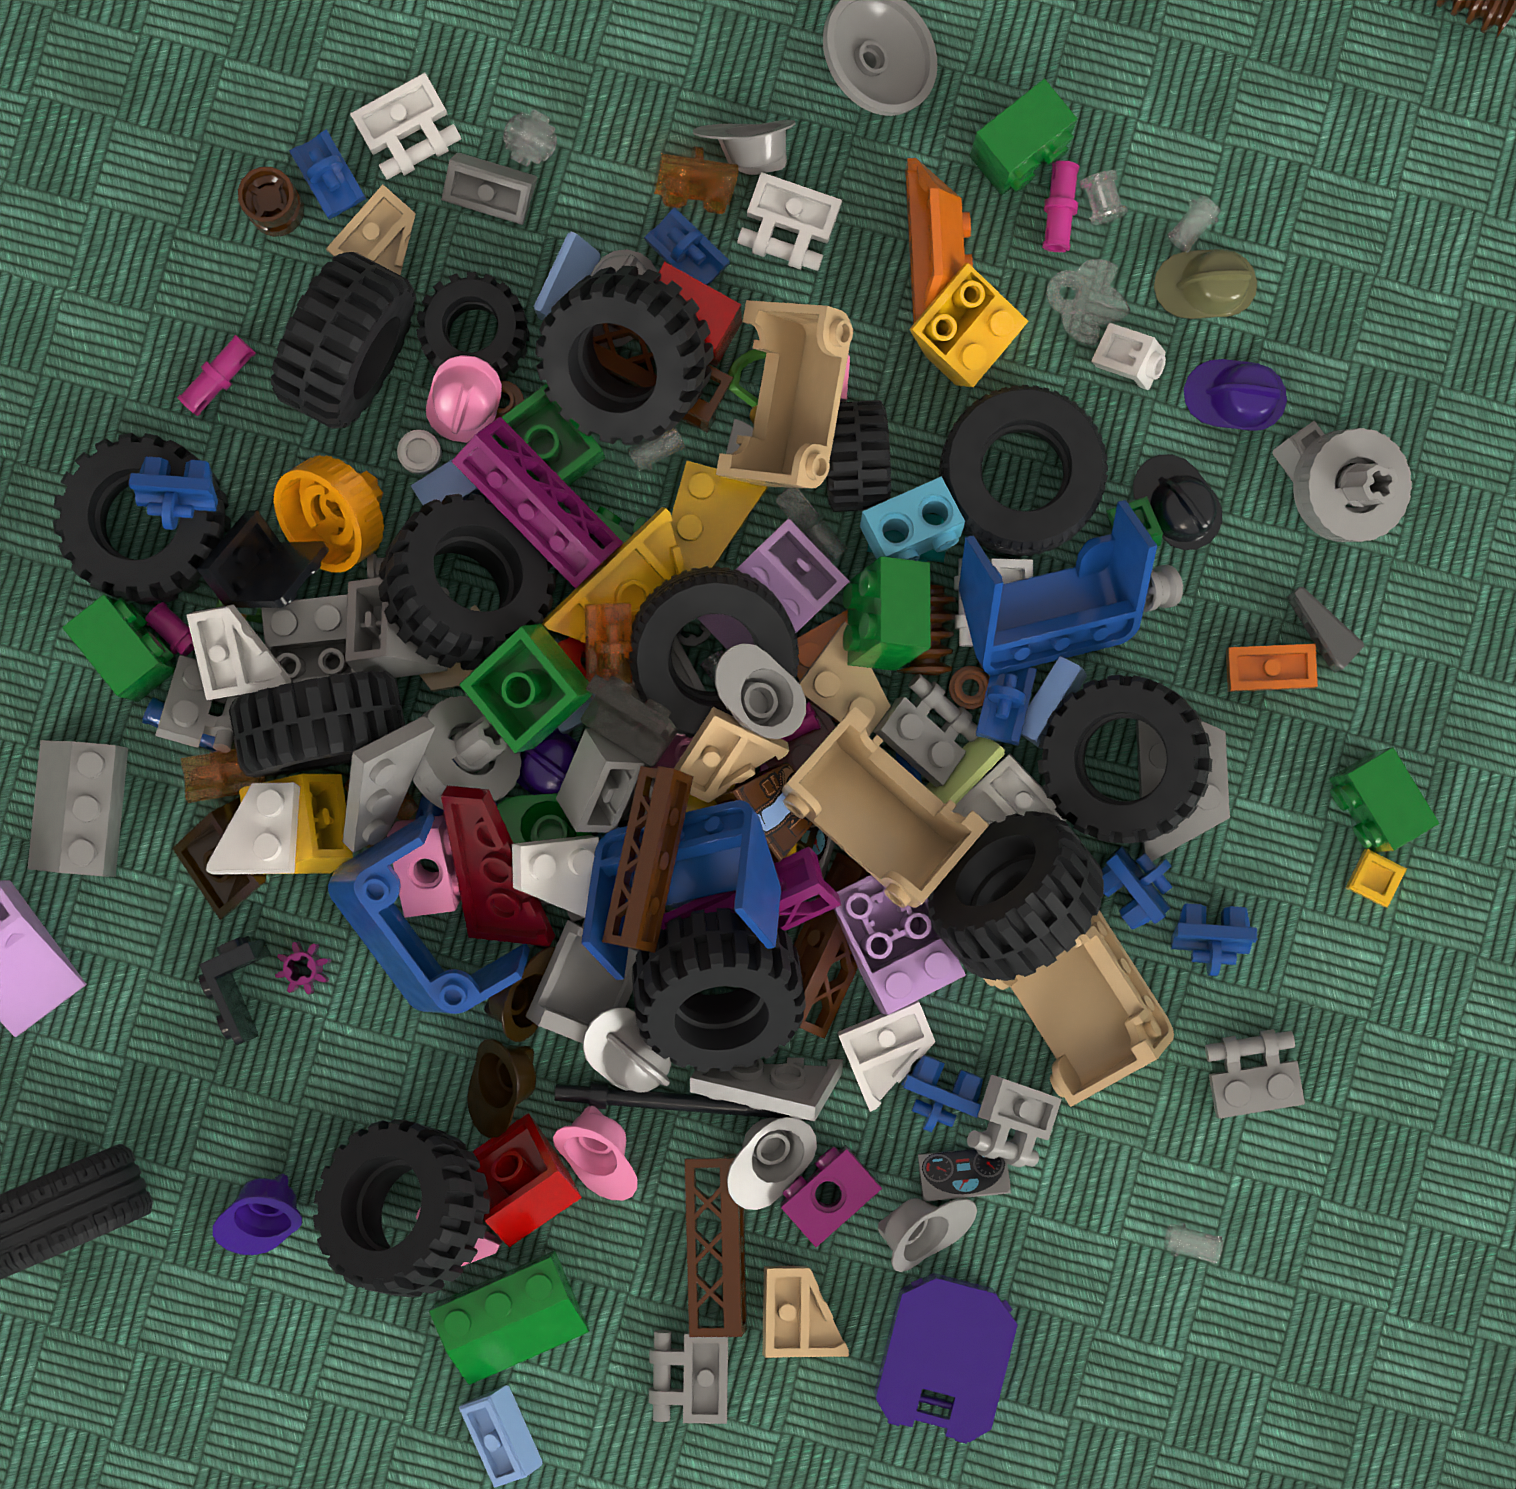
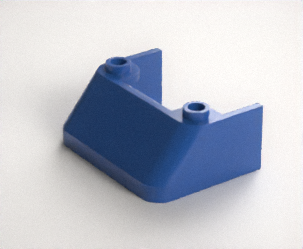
M1126 500L1117 502L1112 533L1088 540L1078 553L1075 567L1003 584L1001 574L991 564L974 535L965 537L959 592L976 658L987 674L1000 675L1056 661L1060 656L1068 658L1120 645L1137 633L1141 624L1157 544Z
M735 800L686 812L666 905L736 890L735 912L767 949L776 947L781 885L760 817L750 804L743 800ZM627 826L606 833L599 840L595 848L581 941L582 945L616 981L625 978L629 947L602 942ZM644 827L643 829H641V833H640V837H639V842H640V843H642V838H643V833H644L645 827ZM635 871L631 874L629 885L631 888L633 884ZM624 915L621 919L618 936H621L626 915Z
M429 811L340 865L334 871L329 881L328 892L332 901L413 1008L422 1012L458 1014L471 1009L522 979L530 948L527 944H522L471 975L457 969L444 971L394 904L399 895L401 884L398 875L390 864L425 843L435 820V817Z

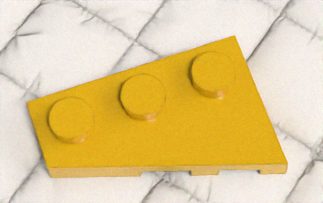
M686 461L671 514L673 521H670L676 544L681 549L684 571H691V568L699 569L705 566L713 568V566H716L736 533L741 529L759 499L762 498L768 489V486H760L716 475V468Z

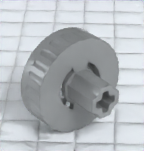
M1355 428L1329 432L1312 442L1298 461L1293 480L1296 507L1309 528L1328 540L1363 542L1377 539V537L1387 534L1389 530L1394 528L1406 512L1412 489L1410 467H1408L1407 459L1400 451L1398 445L1392 442L1386 435L1378 433V431ZM1353 463V465L1347 466L1342 471L1338 479V488H1335V478L1338 471L1345 465ZM1349 504L1350 506H1354L1355 508L1347 507L1346 505Z
M465 696L446 698L419 717L425 716L436 727L412 780L419 791L434 805L443 809L441 794L447 785L489 789L494 802L507 795L516 785L520 775L521 752L514 753L470 698ZM456 763H457L461 768H463V769H465V770H467V771H472V772L479 771V772L476 773V774H468V773H466L465 771H463L462 769H460V768L456 765Z

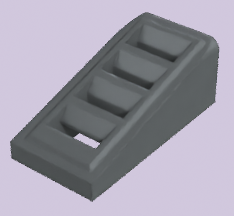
M1298 587L1286 597L1327 665L1334 673L1343 670L1362 650L1364 642L1304 587Z

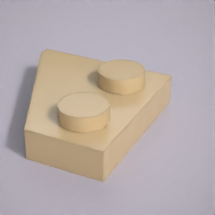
M713 707L674 769L694 776L690 795L709 803L726 793L731 785L742 783L756 774L755 768L775 756L778 760L785 757L789 752L788 742L782 739L764 738L741 726L733 716Z

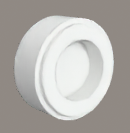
M413 430L401 438L397 447V455L400 463L406 470L413 474L424 475L437 468L441 461L442 449L438 440L431 433L425 430Z

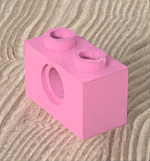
M445 815L434 816L435 820L422 846L393 863L394 871L400 879L401 888L399 896L404 918L452 912L457 909L461 901ZM416 819L395 822L387 837ZM430 859L434 861L439 868V872L425 870L420 860Z

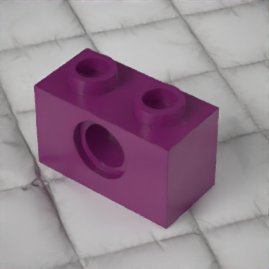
M846 1145L839 1151L832 1146L814 1163L819 1168L806 1180L801 1175L798 1176L782 1192L786 1198L781 1202V1209L815 1247L819 1246L882 1189L880 1183ZM825 1181L834 1182L841 1189L839 1198L833 1203H822L815 1195L817 1187Z

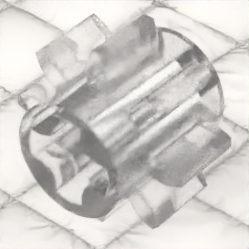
M533 109L529 115L521 112L514 115L508 121L504 129L503 139L506 143L505 149L512 152L511 159L528 167L531 161L540 164V162L546 161L553 154L557 144V136L554 133L555 127L548 124L549 117Z

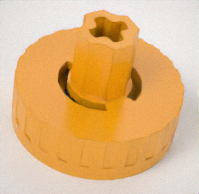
M316 455L285 473L278 480L274 490V508L278 523L289 542L323 541L329 551L322 559L320 569L335 573L347 571L376 551L383 539L384 524L383 514L380 509L383 492L378 485V479L368 471L358 473L354 468L338 458Z

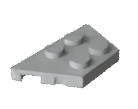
M1136 720L1139 798H1142L1152 792L1160 783L1165 773L1167 756L1165 746L1158 733L1148 724ZM1201 722L1205 732L1209 735L1211 743L1209 753L1212 759V772H1209L1206 783L1209 786L1205 796L1201 797L1195 806L1197 808L1190 818L1183 820L1177 829L1169 834L1156 837L1154 840L1142 842V854L1146 853L1152 861L1230 818L1225 731L1208 723Z

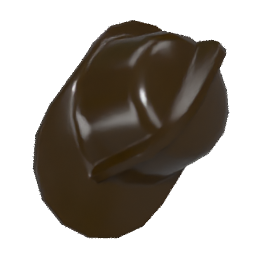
M547 947L539 951L526 964L522 979L489 997L484 1006L486 1014L502 1023V1029L506 1037L513 1042L525 1041L539 1027L525 1016L556 947Z
M485 1039L479 1045L476 1062L469 1082L467 1102L472 1122L484 1136L494 1138L500 1137L505 1133L512 1121L516 1106L534 1092L536 1072L533 1065L534 1049L532 1047L504 1046L495 1039Z

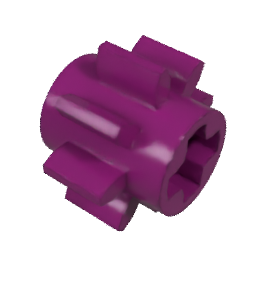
M299 941L293 942V954L277 955V958L284 962L283 971L276 973L275 977H285L290 982L287 992L292 993L297 990L299 985H303L307 995L313 994L315 989L313 982L316 980L319 982L329 981V978L322 972L323 965L330 963L331 959H321L316 954L319 944L313 943L307 951H303ZM308 958L307 967L312 970L311 975H304L299 978L300 969L294 966L295 961Z

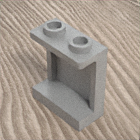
M567 920L525 1017L542 1028L583 1043L584 1033L595 1017L601 1012L614 1007H626L633 991L632 966L636 961V954L639 950L628 948L625 978L616 981L582 945L584 921L581 926Z

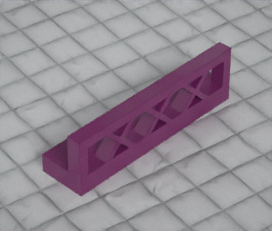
M501 416L475 434L451 461L575 589L623 544L613 531ZM496 434L508 446L509 450L504 449L492 436ZM526 469L532 471L539 478L540 482L535 481L527 473ZM557 501L562 502L570 510V513L565 512L558 505ZM588 533L593 534L605 546V548L602 550L589 537Z
M810 847L787 856L780 862L774 863L781 885L779 915L781 916L778 917L777 929L780 927L786 931L841 906L839 894L823 879L817 854ZM736 890L697 898L665 913L661 928L664 930L667 928V923L678 916H681L682 919L690 917L691 912L704 909L705 913L716 912V908H729L731 912L736 913L734 910ZM818 894L821 896L811 902H803Z

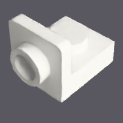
M1109 323L1091 362L1097 368L1132 379L1140 388L1149 390L1154 379H1158L1163 372L1166 352L1155 337Z

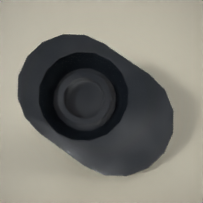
M1166 454L1157 455L1146 460L1137 470L1133 481L1134 498L1137 500L1147 496L1162 530V538L1170 546L1181 550H1197L1209 544L1216 537L1222 524V507L1214 491L1192 464L1179 456Z

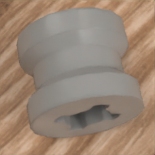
M1167 564L1160 565L1152 570L1143 612L1153 611L1158 607H1174L1181 601L1183 583L1180 574L1173 566Z

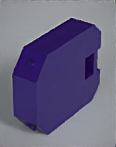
M932 1273L924 1278L921 1277L900 1289L874 1390L875 1398L888 1419L887 1423L913 1428L914 1420L939 1426L944 1428L946 1437L965 1444L967 1442L970 1443L992 1429L1018 1326L1010 1313L1013 1309L1006 1299L1001 1300L993 1288L937 1273ZM922 1389L952 1396L954 1400L950 1401L921 1392ZM923 1402L949 1409L948 1416L917 1409L918 1404Z

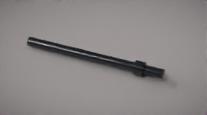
M591 1082V1086L556 1084L554 1101L589 1104V1106H595L597 1109L606 1110L607 1105L763 1118L791 1117L764 1109H752L747 1105L730 1101L710 1099L704 1095L657 1091H625L619 1088H609V1083Z

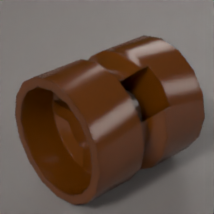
M258 167L249 171L241 180L238 188L239 204L243 212L260 232L272 237L285 236L293 232L300 225L304 216L303 200L291 180L281 170L273 167Z

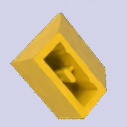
M964 263L909 330L926 358L956 386L974 387L1029 321L969 263Z
M298 774L263 782H294L300 786L295 872L279 874H330L340 865L353 858V852L343 843L346 802L342 774ZM250 786L242 787L239 790L241 802Z

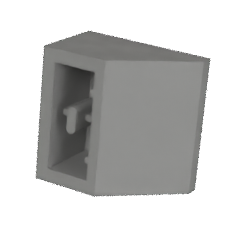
M380 577L348 582L345 662L354 671H387L394 678L448 671L447 667L437 664L439 658L430 655L426 660L415 653L418 647L414 643L409 641L405 644L397 636L400 630L396 622L389 624L384 614V610L389 604L388 602H382L379 597L378 587L383 581ZM441 587L443 591L449 596V591L447 590V588Z
M348 594L293 600L289 605L282 608H261L265 645L287 672L291 683L356 672L345 662Z
M585 729L556 797L576 832L608 833L620 826L631 811L640 766L652 767L664 740L662 733Z

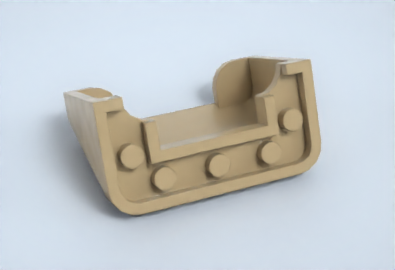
M746 300L742 322L752 324L756 328L759 340H754L753 349L766 352V359L752 437L737 435L736 444L740 445L738 450L732 454L719 453L716 475L760 486L817 488L828 475L830 468L829 461L850 342L853 337L850 319L842 310L830 306Z
M854 706L783 786L782 792L786 797L783 803L795 816L801 819L804 817L808 818L886 888L884 890L885 895L894 904L901 908H905L907 905L916 908L924 903L989 824L973 810L966 817L952 812L957 806L953 801L949 800L947 803H943L879 746L884 740L878 735L872 740L870 739L866 727L872 720Z
M1100 910L1097 916H1092L1091 927L1086 934H1080L1075 940L1076 945L1068 952L1063 951L1056 957L1057 961L1048 967L1042 965L1036 968V973L1026 977L1016 975L1015 980L1003 981L996 979L995 981L983 978L987 984L996 986L1001 990L1009 987L1012 988L1056 1058L1052 1064L1050 1082L1055 1092L1060 1097L1065 1098L1070 1107L1157 1060L1174 1038L1173 1028L1167 1015Z

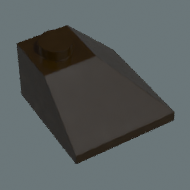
M240 797L210 812L172 848L220 920L229 915L266 882L267 874H211L206 871L209 859L241 804Z

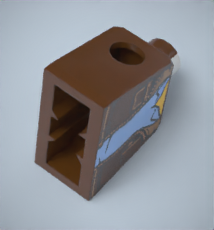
M787 762L772 766L755 774L744 782L728 788L726 793L714 799L717 805L735 800H743L750 804L760 817L773 863L780 862L813 824L806 817L801 819L795 816L783 803L786 797L782 792V788L796 773Z

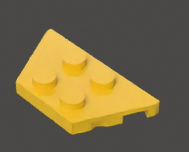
M661 507L544 619L542 625L548 630L629 659L628 645L630 631L632 630L631 626L637 611L640 610L641 604L646 601L647 596L650 593L652 594L657 586L662 585V582L666 579L670 580L671 576L679 575L684 571V560L680 546L676 544L670 522L673 520L667 508Z

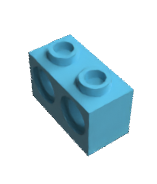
M941 476L862 511L860 528L876 559L883 556L918 561L919 555L934 549L936 552H942L954 546L959 541V537H961L965 520ZM927 513H936L943 518L944 523L931 525L924 520L923 516ZM890 530H896L904 535L905 540L900 543H892L883 534Z

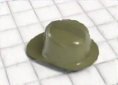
M1224 249L1186 251L1174 254L1162 263L1156 273L1154 282L1157 301L1164 310L1176 317L1187 319L1237 315L1250 306L1256 296L1257 289L1255 271L1248 260L1234 251Z

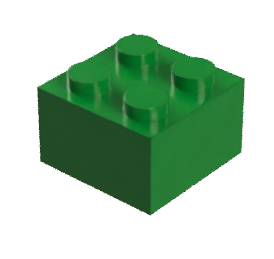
M1044 78L976 132L970 158L1001 196L1011 188L1018 192L1034 179L1036 175L1033 171L1042 163L1046 162L1051 166L1052 163H1055L1069 150L1066 145L1074 138L1072 132L1078 118Z
M546 383L503 415L502 419L569 486L603 461L605 455L592 435L587 436L578 431L579 424L573 419L567 422L558 413L562 408L556 400L551 403L544 392L548 387ZM496 434L492 436L504 449L509 450L508 446ZM526 469L527 473L535 481L540 482L539 478L532 471Z
M880 556L846 584L843 592L844 608L848 609L849 625L846 626L843 633V648L845 651H848V666L897 671L931 648L930 562Z
M103 594L62 628L118 697L139 702L174 674L176 666L172 663L171 659L175 657V654L172 653L168 644L160 636L155 638L150 632H147L144 628L148 623L145 620L146 617L132 602L128 604L123 598L116 600Z
M542 624L521 626L459 684L514 753L536 748L597 692Z
M1394 747L1374 751L1329 778L1334 786L1330 789L1334 801L1342 811L1348 809L1356 822V825L1353 826V831L1364 848L1371 847L1373 852L1395 851L1440 824Z

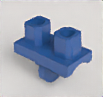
M327 129L309 142L289 150L329 220L366 200L365 195Z
M675 207L659 225L644 237L645 241L668 264L706 285H709L730 264V260Z
M146 456L140 472L130 474L129 487L134 490L137 506L147 507L148 515L162 516L164 529H176L179 517L193 518L194 510L213 512L217 510L218 498L213 486L212 470L207 461L190 460L186 462L184 477L170 476L171 466L168 460L160 457Z
M1028 667L1000 675H990L976 736L1019 746L1037 669Z
M1122 846L1111 854L1106 861L1107 864L1102 869V879L1104 880L1103 894L1109 897L1125 886L1134 898L1119 910L1121 917L1131 929H1135L1148 923L1150 920L1156 924L1166 916L1165 913L1171 908L1160 895V893L1163 895L1172 888L1163 875L1171 867V864L1167 859H1164L1155 865L1149 856L1144 853L1135 860L1138 863L1137 865Z
M1186 903L1180 911L1178 924L1171 936V949L1192 950L1191 962L1206 963L1207 975L1218 976L1221 964L1236 965V953H1250L1252 943L1257 941V928L1250 927L1246 907H1225L1221 912V925L1206 924V906Z
M923 1054L914 1066L912 1073H908L901 1084L903 1088L933 1100L931 1105L918 1099L913 1104L911 1111L926 1117L923 1130L932 1132L937 1122L949 1127L953 1126L957 1115L942 1110L943 1105L977 1118L981 1107L978 1098L983 1079L960 1069L952 1091L937 1085L945 1063Z

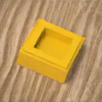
M1364 849L1345 888L1383 907H1388L1407 868L1369 849Z

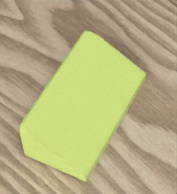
M978 737L975 741L968 742L962 748L966 753L943 786L935 787L929 782L925 787L943 803L951 800L957 804L1005 755L1004 752L1006 750L991 739Z

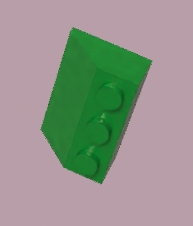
M555 1250L436 1302L429 1310L446 1353L468 1385L590 1331Z

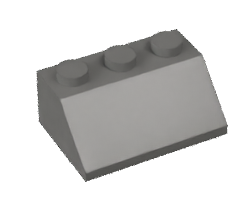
M40 740L28 859L29 870L116 877L128 748L108 744Z

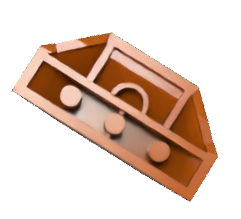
M907 158L905 175L914 324L964 263H969L973 267L972 254H965L964 238L971 237L970 212H962V198L917 158Z

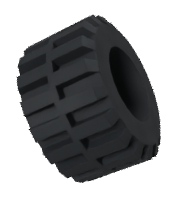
M467 272V278L461 279L458 273L448 276L451 282L444 286L439 281L433 286L435 294L432 297L426 294L422 304L425 308L423 312L418 311L417 322L420 325V328L416 329L417 337L428 361L437 371L438 367L449 358L460 355L475 356L488 362L498 373L500 381H505L504 375L509 371L514 374L519 368L518 360L520 357L525 359L528 351L526 348V341H529L530 336L527 327L528 321L517 296L512 294L510 287L503 281L499 284L494 276L486 273L484 278L478 277L477 272ZM470 310L487 311L493 314L498 321V331L492 343L477 352L457 350L449 340V332L453 322L461 314Z
M881 400L840 402L829 461L830 468L826 476L828 503L833 512L864 511L891 498L888 419L886 409Z

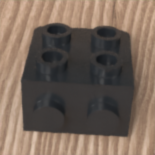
M246 510L197 570L224 606L234 605L236 608H282L289 605L296 598L298 589L309 576L313 575L320 568L321 561L329 549L323 541L280 542L258 510Z
M249 936L239 937L216 947L219 956L199 964L203 973L198 976L201 988L209 1000L215 999L221 1013L216 1016L218 1026L223 1036L227 1040L232 1038L236 1045L250 1041L259 1035L232 972L271 955L264 939L251 941Z

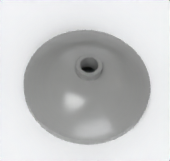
M840 0L831 9L823 30L824 55L835 82L854 103L875 114L895 116L911 111L928 97L937 75L936 48L927 25L911 5L905 0Z

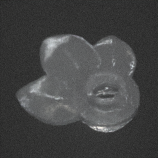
M1092 259L1086 261L1076 271L1066 270L1057 273L1052 277L1047 286L1046 294L1049 304L1053 309L1061 313L1064 330L1078 342L1087 345L1097 344L1100 333L1099 324L1105 325L1117 322L1130 313V308L1123 296L1110 286L1117 273L1118 267L1116 264L1106 260ZM1065 286L1071 287L1075 291V298L1072 300L1064 299L1060 294V289Z

